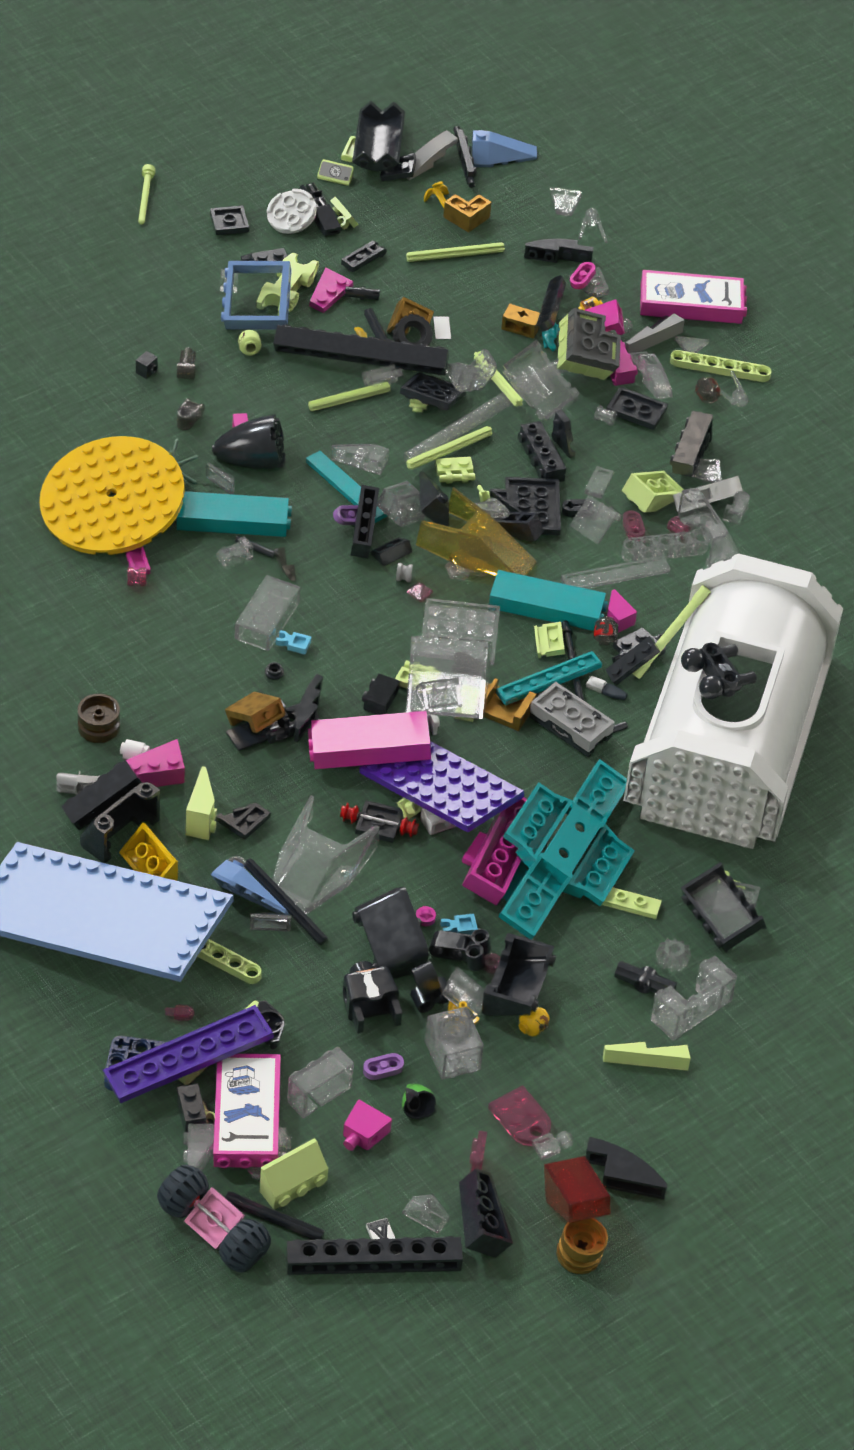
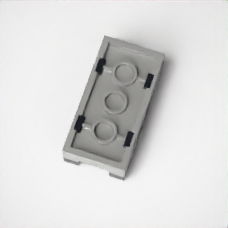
M557 682L531 702L529 716L531 719L587 757L594 753L595 746L604 741L607 742L612 737L614 721Z

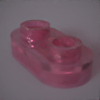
M633 510L626 511L623 514L622 522L627 537L633 541L642 540L645 535V527L641 515Z

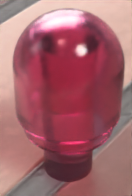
M178 1004L175 1005V1008L166 1007L165 1015L174 1016V1019H177V1021H189L194 1016V1009L190 1005Z

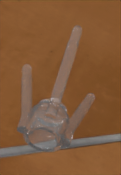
M594 208L588 209L585 212V218L582 219L583 223L579 240L582 239L587 223L591 226L598 224L604 242L608 243L598 211Z
M731 371L738 389L733 391L732 398L720 388L719 393L729 400L732 405L736 404L738 407H743L749 402V397L734 371Z

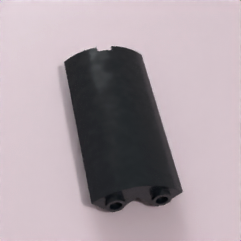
M372 101L360 109L352 160L357 166L371 171H383L399 164L405 111L395 102H392L383 111Z

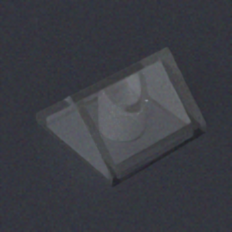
M459 677L425 681L416 686V691L426 712L463 707Z

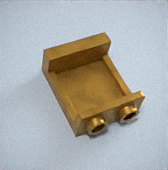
M495 678L491 684L487 685L485 694L481 695L477 701V706L479 707L478 715L520 731L530 715L531 702L536 698L537 694L530 691L526 698L505 706L496 694V689L499 688V679Z
M252 692L225 709L230 725L235 726L243 720L248 721L252 732L255 733L286 715L279 697L258 692Z

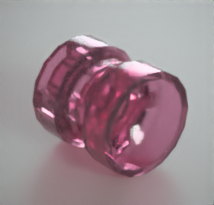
M128 567L127 586H133L134 584L146 586V567H141L137 570L133 567Z

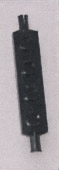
M455 126L453 131L454 136L458 138L456 146L466 183L470 188L475 187L474 177L477 176L476 167H473L474 159L471 157L468 137L464 135L463 129L460 130L459 126Z

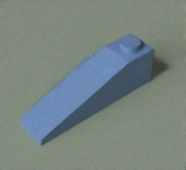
M473 130V167H493L496 163L506 165L509 161L524 162L536 160L537 146L490 131Z
M225 860L212 872L211 876L220 887L289 919L290 914L243 868L244 865L236 860L233 862Z

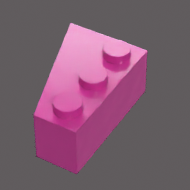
M178 739L126 760L142 783H151L156 787L184 783L185 767Z

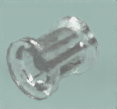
M599 405L595 412L594 420H601L612 426L617 412L606 410L603 406Z

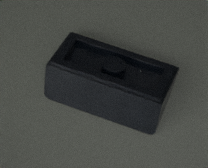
M398 537L372 550L370 553L381 565L386 566L412 553L410 540Z

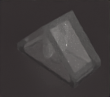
M433 1194L413 1196L402 1210V1214L437 1234L450 1219V1216Z

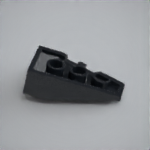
M421 471L419 473L421 512L447 533L449 531V498L432 478Z

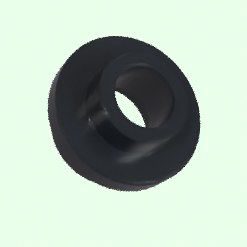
M272 662L266 667L265 675L271 680H278L283 677L284 669L281 664Z

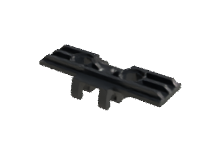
M282 702L286 715L262 729L259 735L251 733L252 729L249 722L227 730L226 734L238 751L267 740L272 744L291 737L295 733L300 703L286 708V705ZM289 717L294 718L295 721L289 722Z

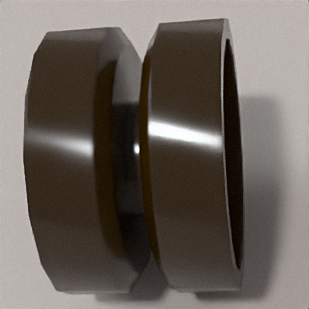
M92 694L80 701L78 705V731L84 739L93 743H104L111 741L117 736L120 731V706L117 700L106 694Z

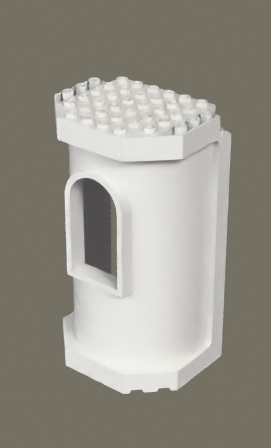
M736 554L732 559L719 561L712 564L710 568L700 569L696 572L689 602L702 585L707 587L711 593L685 622L644 743L635 746L631 757L623 801L642 806L640 819L753 849L757 837L774 842L776 837H778L832 661L843 607L833 601L830 592L824 586H820L812 572ZM710 642L720 647L735 644L738 647V655L773 664L756 714L741 722H726L710 715L702 705V695L699 691V683L707 675L703 669L697 672H688L682 667L681 656L685 650L689 648L700 649L704 644Z

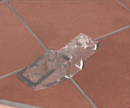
M647 351L631 353L632 362L643 374V383L656 399L672 397L669 380L657 356L654 353L648 354Z

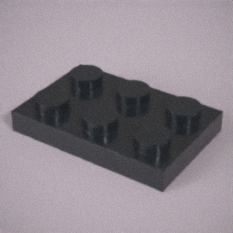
M619 387L606 407V413L654 430L667 411L668 404Z

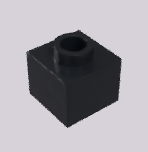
M146 351L136 359V374L145 379L155 374L158 370V357Z

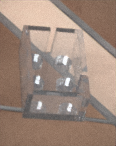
M339 1047L328 1050L319 1059L309 1062L306 1067L290 1075L288 1079L287 1103L302 1118H305L318 1109V1106L308 1097V1094L322 1107L352 1088L354 1062Z

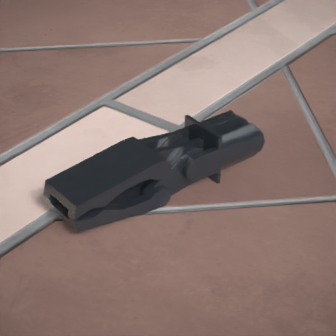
M314 182L312 184L308 183L306 186L304 184L301 185L299 189L311 194L316 203L317 211L314 222L324 237L339 234L341 226L330 204H326L322 190H318Z

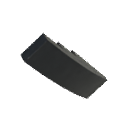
M319 674L315 675L301 699L294 741L296 742L300 740L311 726V721L316 720L323 683V676Z

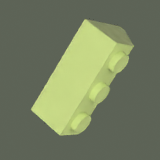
M314 1138L261 1167L260 1193L273 1209L286 1206L291 1200L298 1196H304L309 1190L320 1187L327 1181L328 1167L317 1140Z

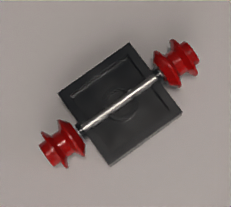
M367 800L362 812H359L357 805L354 808L349 807V803L346 806H342L340 812L343 822L346 819H350L351 824L358 820L355 834L390 843L394 842L397 830L400 829L402 836L405 833H409L410 838H412L413 835H417L419 828L416 819L410 822L408 817H405L401 822L403 812L400 808Z

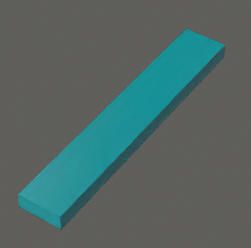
M321 451L306 458V463L353 505H358L361 486ZM377 502L375 523L387 517L389 512L379 502Z
M591 651L496 689V694L506 706L526 698L530 691L539 693L549 688L555 682L562 684L602 668V662Z

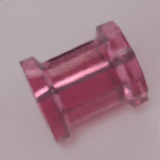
M678 516L672 518L667 524V529L676 533L680 540L685 539L691 531V527L683 524Z

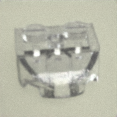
M483 349L463 373L468 381L466 386L470 389L481 391L496 372L497 364L488 350Z
M394 365L361 373L364 385H372V388L381 386L384 381H388V383L396 382L399 377L403 376L402 369L396 370Z

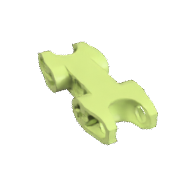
M291 253L283 259V261H290L292 269L289 312L294 309L298 302L299 293H297V290L301 285L310 287L319 268V261L312 260L304 265L297 263L298 254ZM277 273L279 279L275 284L269 282L264 284L258 297L256 308L264 309L269 305H276L279 307V312L282 273Z

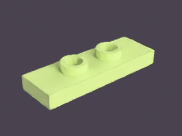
M612 887L601 905L657 919L662 900Z

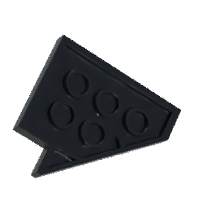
M505 477V489H490V496L511 512L537 513L544 528L543 535H560L559 479Z

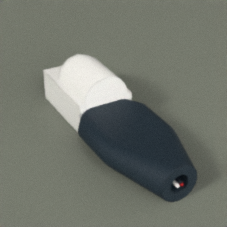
M591 676L586 684L587 688L603 693L611 698L626 700L628 695L619 687L594 676Z

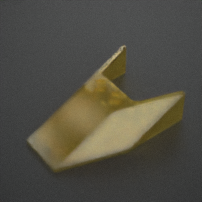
M455 488L452 489L449 500V513L467 521L463 528L456 529L428 521L421 522L416 545L463 568L494 576L497 575L498 570L526 576L536 565L537 561L494 518Z

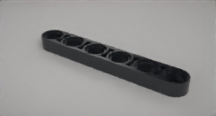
M562 275L554 277L548 284L537 320V325L542 332L551 329L555 324L566 287V282Z

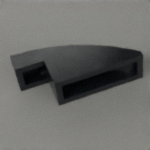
M589 1137L585 1163L605 1166L602 1182L603 1188L665 1199L667 1183L644 1160L618 1145Z

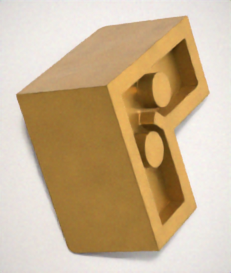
M455 194L445 201L443 217L469 233L490 218L492 202L481 195H477L468 202Z
M403 297L395 307L386 332L390 333L404 316L410 314L424 317L430 324L434 311ZM410 327L406 328L405 336L407 335Z

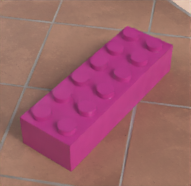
M525 797L495 816L462 884L463 887L494 905H497L505 895L521 861V858L515 853L518 848L503 838V835L527 800Z

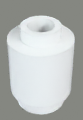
M127 739L125 743L122 742L120 754H123L124 759H130L149 751L150 746Z

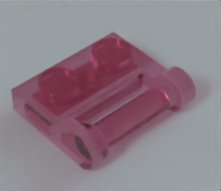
M479 1130L478 1139L473 1138L472 1152L469 1158L471 1163L470 1173L475 1168L482 1170L487 1132Z

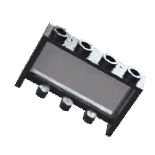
M721 862L681 887L683 893L681 898L685 905H690L693 908L691 911L695 918L702 920L704 930L707 934L711 933L714 936L713 941L719 949L722 947L726 953L729 949L759 930L767 929L762 915H757L754 905L747 902L743 891L737 889L731 876H727Z

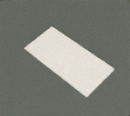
M433 317L436 339H451L449 317Z

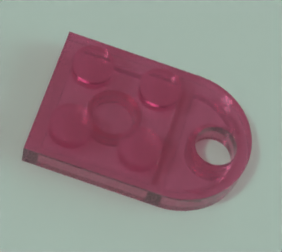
M523 1085L489 1103V1110L517 1142L533 1146L543 1143L549 1137L551 1120ZM531 1131H539L541 1135L534 1136L531 1134Z

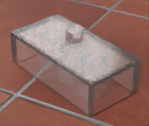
M266 575L235 623V639L269 651L279 636L280 630L284 628L300 603L301 587Z

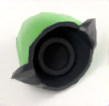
M408 1084L406 1086L402 1099V1108L407 1117L412 1119L428 1118L437 1113L435 1108L436 1099L430 1089L420 1084Z

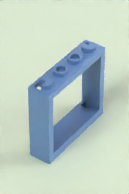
M228 261V268H225L227 282H224V293H226V296L222 299L224 312H221V322H224L226 329H277V325H288L292 274L290 261ZM234 273H282L279 316H231Z

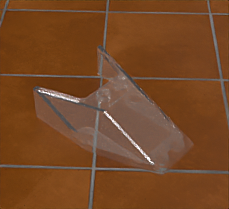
M310 795L280 850L272 879L306 915L351 884L377 849L379 839V826L377 825L345 845L308 829L307 824L313 817L314 796Z

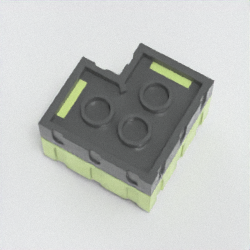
M573 308L559 322V360L557 369H564L569 372L605 380L620 366L621 335L605 331V315Z

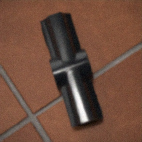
M620 961L614 974L615 978L633 984L635 989L641 993H649L651 991L672 999L677 988V982L659 976L656 970L648 966H644L641 969Z

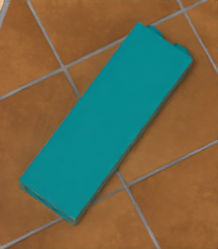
M185 492L183 505L177 516V530L286 537V531L290 530L291 519L287 518L291 517L292 506H288L289 498Z
M498 570L490 593L489 608L555 623H562V621L566 620L569 622V626L594 631L595 626L596 630H598L599 624L604 620L605 614H602V612H606L608 601H605L606 593Z

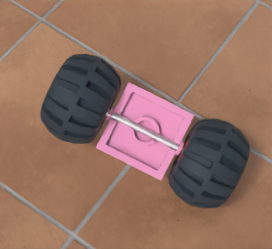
M181 1165L172 1171L161 1184L157 1192V1199L161 1208L173 1217L183 1218L187 1216L184 1222L217 1250L219 1249L221 1259L228 1268L237 1272H246L268 1251L271 1245V1236L266 1227L256 1220H242L245 1215L214 1188L211 1187L209 1190L207 1178L198 1168L191 1165Z

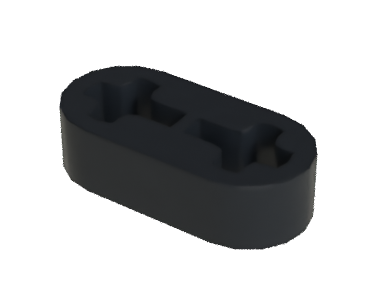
M591 499L565 500L562 505V513L567 517H591L596 512V503Z

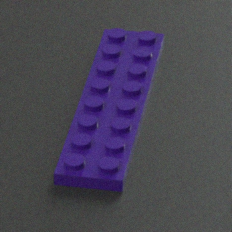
M253 1005L105 1068L103 1073L121 1104L273 1039L274 1035L257 1006Z

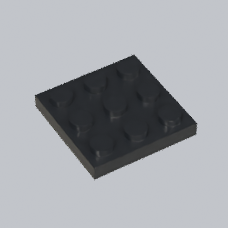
M418 372L401 387L400 394L405 395L408 399L420 400L421 403L437 406L440 410H449L466 395L467 388Z

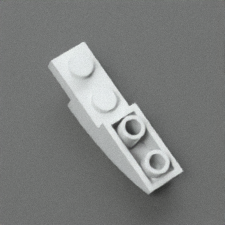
M739 476L674 494L673 498L677 512L728 498L735 494H741L743 490Z

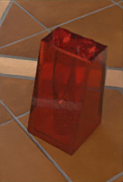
M585 1156L544 1164L546 1202L569 1223L611 1214L610 1195Z

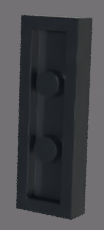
M648 636L605 670L611 681L617 686L661 651L653 638Z

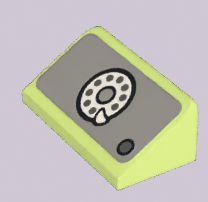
M323 159L317 179L349 186L353 178L354 167Z

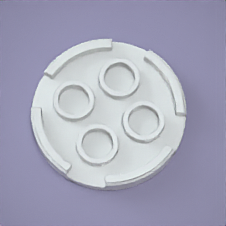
M292 189V191L277 194L270 201L267 208L268 221L278 232L286 234L296 233L304 230L313 222L317 206L311 194L301 189Z

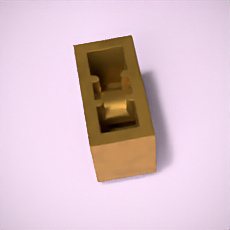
M509 304L502 318L501 329L534 339L539 329L537 320L540 313Z

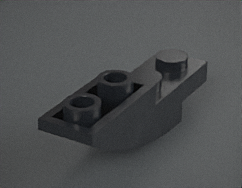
M542 239L526 243L524 258L557 263L558 259L580 263L592 262L594 247L577 245L578 240Z

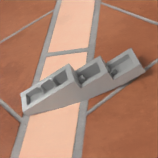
M446 130L421 147L415 153L416 166L414 176L407 179L411 180L432 168L434 161L445 156L446 149L457 144L458 138Z

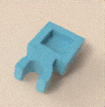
M280 630L279 638H276V645L287 646V650L304 655L311 643V636L296 632L289 635L287 632Z
M474 914L456 915L454 920L441 919L440 923L441 927H448L443 928V931L471 935L475 930H478Z

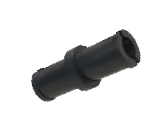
M363 286L361 288L345 287V297L360 298V300H379L380 289H366Z

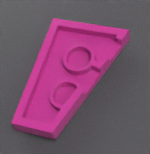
M325 268L310 299L309 306L324 313L345 294L346 286L353 287V281Z

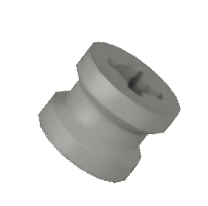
M398 563L396 581L406 580V582L411 583L413 565L405 566L402 563Z

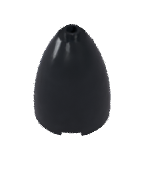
M276 414L266 415L233 427L215 441V445H212L213 455H216L218 459L226 463L245 468L273 469L285 467L286 454L285 452L282 453L284 451L283 441L285 440L280 419L276 418Z

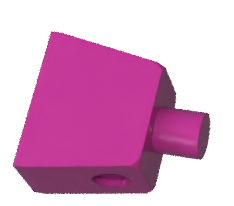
M359 1099L344 1123L343 1136L346 1140L343 1142V1145L350 1151H353L357 1145L365 1150H369L390 1133L392 1119Z

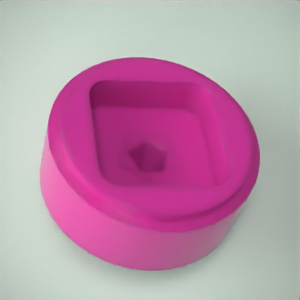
M423 906L416 911V916L421 926H431L434 924L436 912L433 908Z

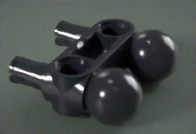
M710 642L704 644L700 649L689 648L681 656V664L685 670L697 672L703 669L707 675L699 683V691L706 699L714 700L720 697V695L725 697L734 696L736 691L741 690L742 686L755 684L757 680L754 671L738 674L728 658L737 657L738 647L735 644L720 647Z

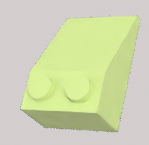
M665 471L631 473L621 491L626 494L630 501H633L638 506L640 511L647 513L656 512L674 502L673 495L685 490Z
M203 766L186 809V835L209 840L211 833H215L217 822L214 820L216 819L217 809L214 808L215 800L206 767Z

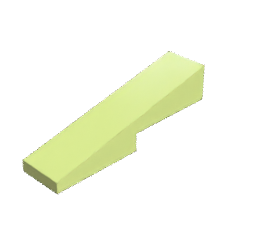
M645 1042L605 1045L603 1052V1062L687 1071L691 1059L687 1045L647 1048Z

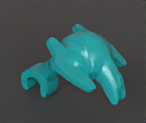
M556 322L551 329L542 332L544 348H547L548 345L553 352L556 350L554 339L557 338L560 332Z

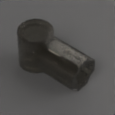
M185 348L181 351L180 363L178 362L177 378L195 379L196 352L192 348Z

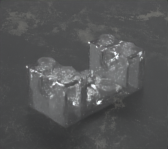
M715 955L709 960L705 959L699 965V976L696 979L695 990L698 994L692 995L686 1000L671 985L664 990H659L654 997L651 1021L674 1041L732 1001L737 975Z

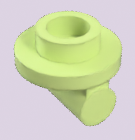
M410 399L409 407L412 408L413 412L422 413L423 410H427V405L421 403L420 400Z

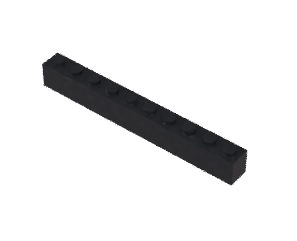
M287 324L277 325L273 343L275 351L438 375H446L449 360L448 349L441 346L435 348L425 344L414 345L406 341L400 343L394 342L391 339L379 340L375 337L365 338L356 334L330 333L322 329L295 328Z

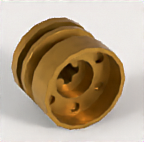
M577 1216L569 1220L563 1229L557 1245L556 1255L560 1264L568 1271L576 1274H586L595 1270L607 1246L608 1234L606 1228L593 1217Z

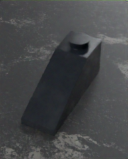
M494 511L485 521L486 525L520 541H536L544 532L537 513Z

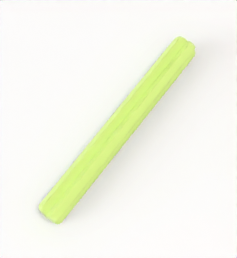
M383 382L309 401L308 407L310 411H316L389 392L391 386L389 382Z

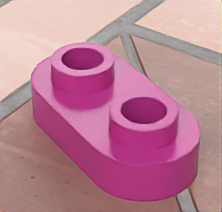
M591 262L580 264L570 277L571 287L574 289L586 287L596 274L595 265Z

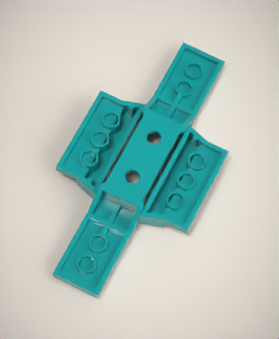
M599 759L573 800L555 794L538 782L503 835V838L518 848L515 853L529 869L498 917L528 939H532L562 892L577 898L585 895L601 906L635 851L622 842L606 825L608 817L625 792L627 778ZM567 814L568 816L562 823L561 827L555 834L554 838L548 845L545 852L540 853L546 845L549 838L551 837V835L553 834L554 830L562 820L563 816ZM575 824L582 825L584 832H579L575 828ZM559 850H565L568 858H563L559 854Z

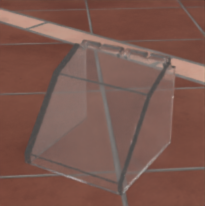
M412 636L406 713L426 711L427 715L483 719L490 675L492 641L476 640L475 647H471L472 639L457 638L455 646L453 645V638L438 637L437 644H434L433 636Z

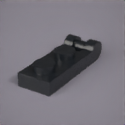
M371 241L342 258L341 265L353 273L378 257H384L387 250L382 246L379 247L377 242Z

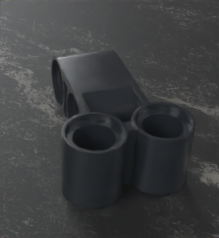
M484 929L475 930L471 935L436 931L428 951L434 957L467 962L470 970L479 971L485 967V955L491 951L490 936L488 931Z
M431 961L411 969L417 987L410 992V996L420 1013L430 1011L436 1003L445 1004L453 998V993L446 979L437 976Z

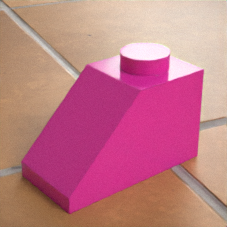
M614 589L611 592L606 622L610 626L613 624L612 628L619 633L635 625L637 611Z

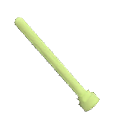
M146 164L142 168L144 184L138 219L141 225L145 223L150 182L155 176L156 171L155 167L150 164Z

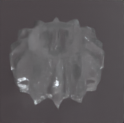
M667 938L665 942L659 944L656 958H658V964L663 965V970L670 968L671 972L674 969L680 972L682 967L686 968L690 960L689 945H684L683 940L677 941L674 938L671 941Z

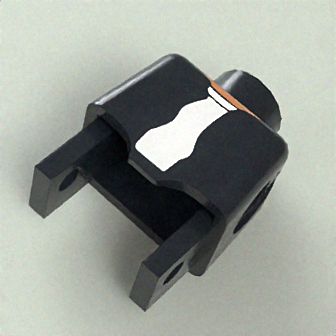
M368 961L354 964L349 970L350 973L344 976L342 995L348 1020L354 1022L357 1034L364 1031V1018L391 1013L394 1025L400 1026L402 1010L398 1002L399 990L390 970L387 967L373 968L372 963Z

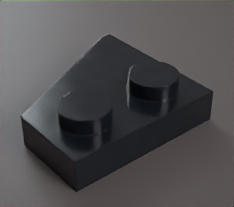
M562 409L557 410L553 420L552 439L560 446L568 458L575 457V451L570 447V442H573L570 419Z
M252 803L243 808L233 809V813L224 816L220 813L216 816V821L246 840L271 818V812L257 803Z

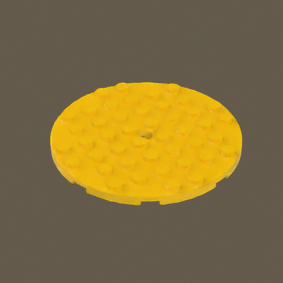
M127 436L102 438L77 447L54 465L42 485L40 510L44 523L50 533L57 537L65 546L79 552L94 555L96 552H108V555L119 554L150 543L153 537L160 532L164 533L171 526L183 505L185 482L180 466L175 458L156 443ZM110 492L116 493V495L113 497L108 496L109 494H111Z

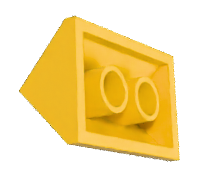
M142 823L119 853L134 871L177 881L178 861L145 823Z

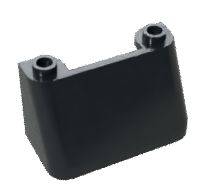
M147 782L136 786L100 814L80 835L81 847L102 863L108 862L111 859V853L109 852L111 842L108 841L110 837L131 821L138 826L144 821L150 822L152 826L160 821V789Z
M404 886L395 888L355 907L354 912H352V918L355 924L364 928L374 955L373 968L387 967L394 979L411 975V969L427 962L429 956L428 946Z
M507 933L504 942L505 949L501 953L500 962L491 984L487 985L484 991L481 1010L483 1015L520 1016L531 1015L532 1012H536L539 1004L537 998L549 967H553L555 964L554 946Z

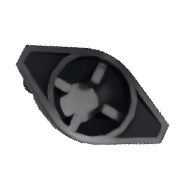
M266 1000L260 1001L257 1008L274 1035L273 1039L264 1043L270 1045L271 1049H276L283 1034L284 1018Z

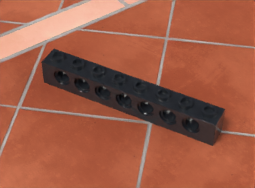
M453 1236L442 1238L403 1237L396 1239L384 1237L380 1239L359 1238L349 1240L340 1238L336 1240L316 1239L303 1241L296 1239L287 1241L286 1247L287 1275L461 1271L463 1262L461 1237ZM392 1251H399L400 1254H393Z

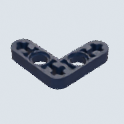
M117 1036L111 1042L106 1068L112 1066L111 1063L114 1060L122 1062L143 1053L136 1051V1048L139 1046L146 1047V1051L166 1042ZM104 1076L105 1088L113 1091L107 1079Z

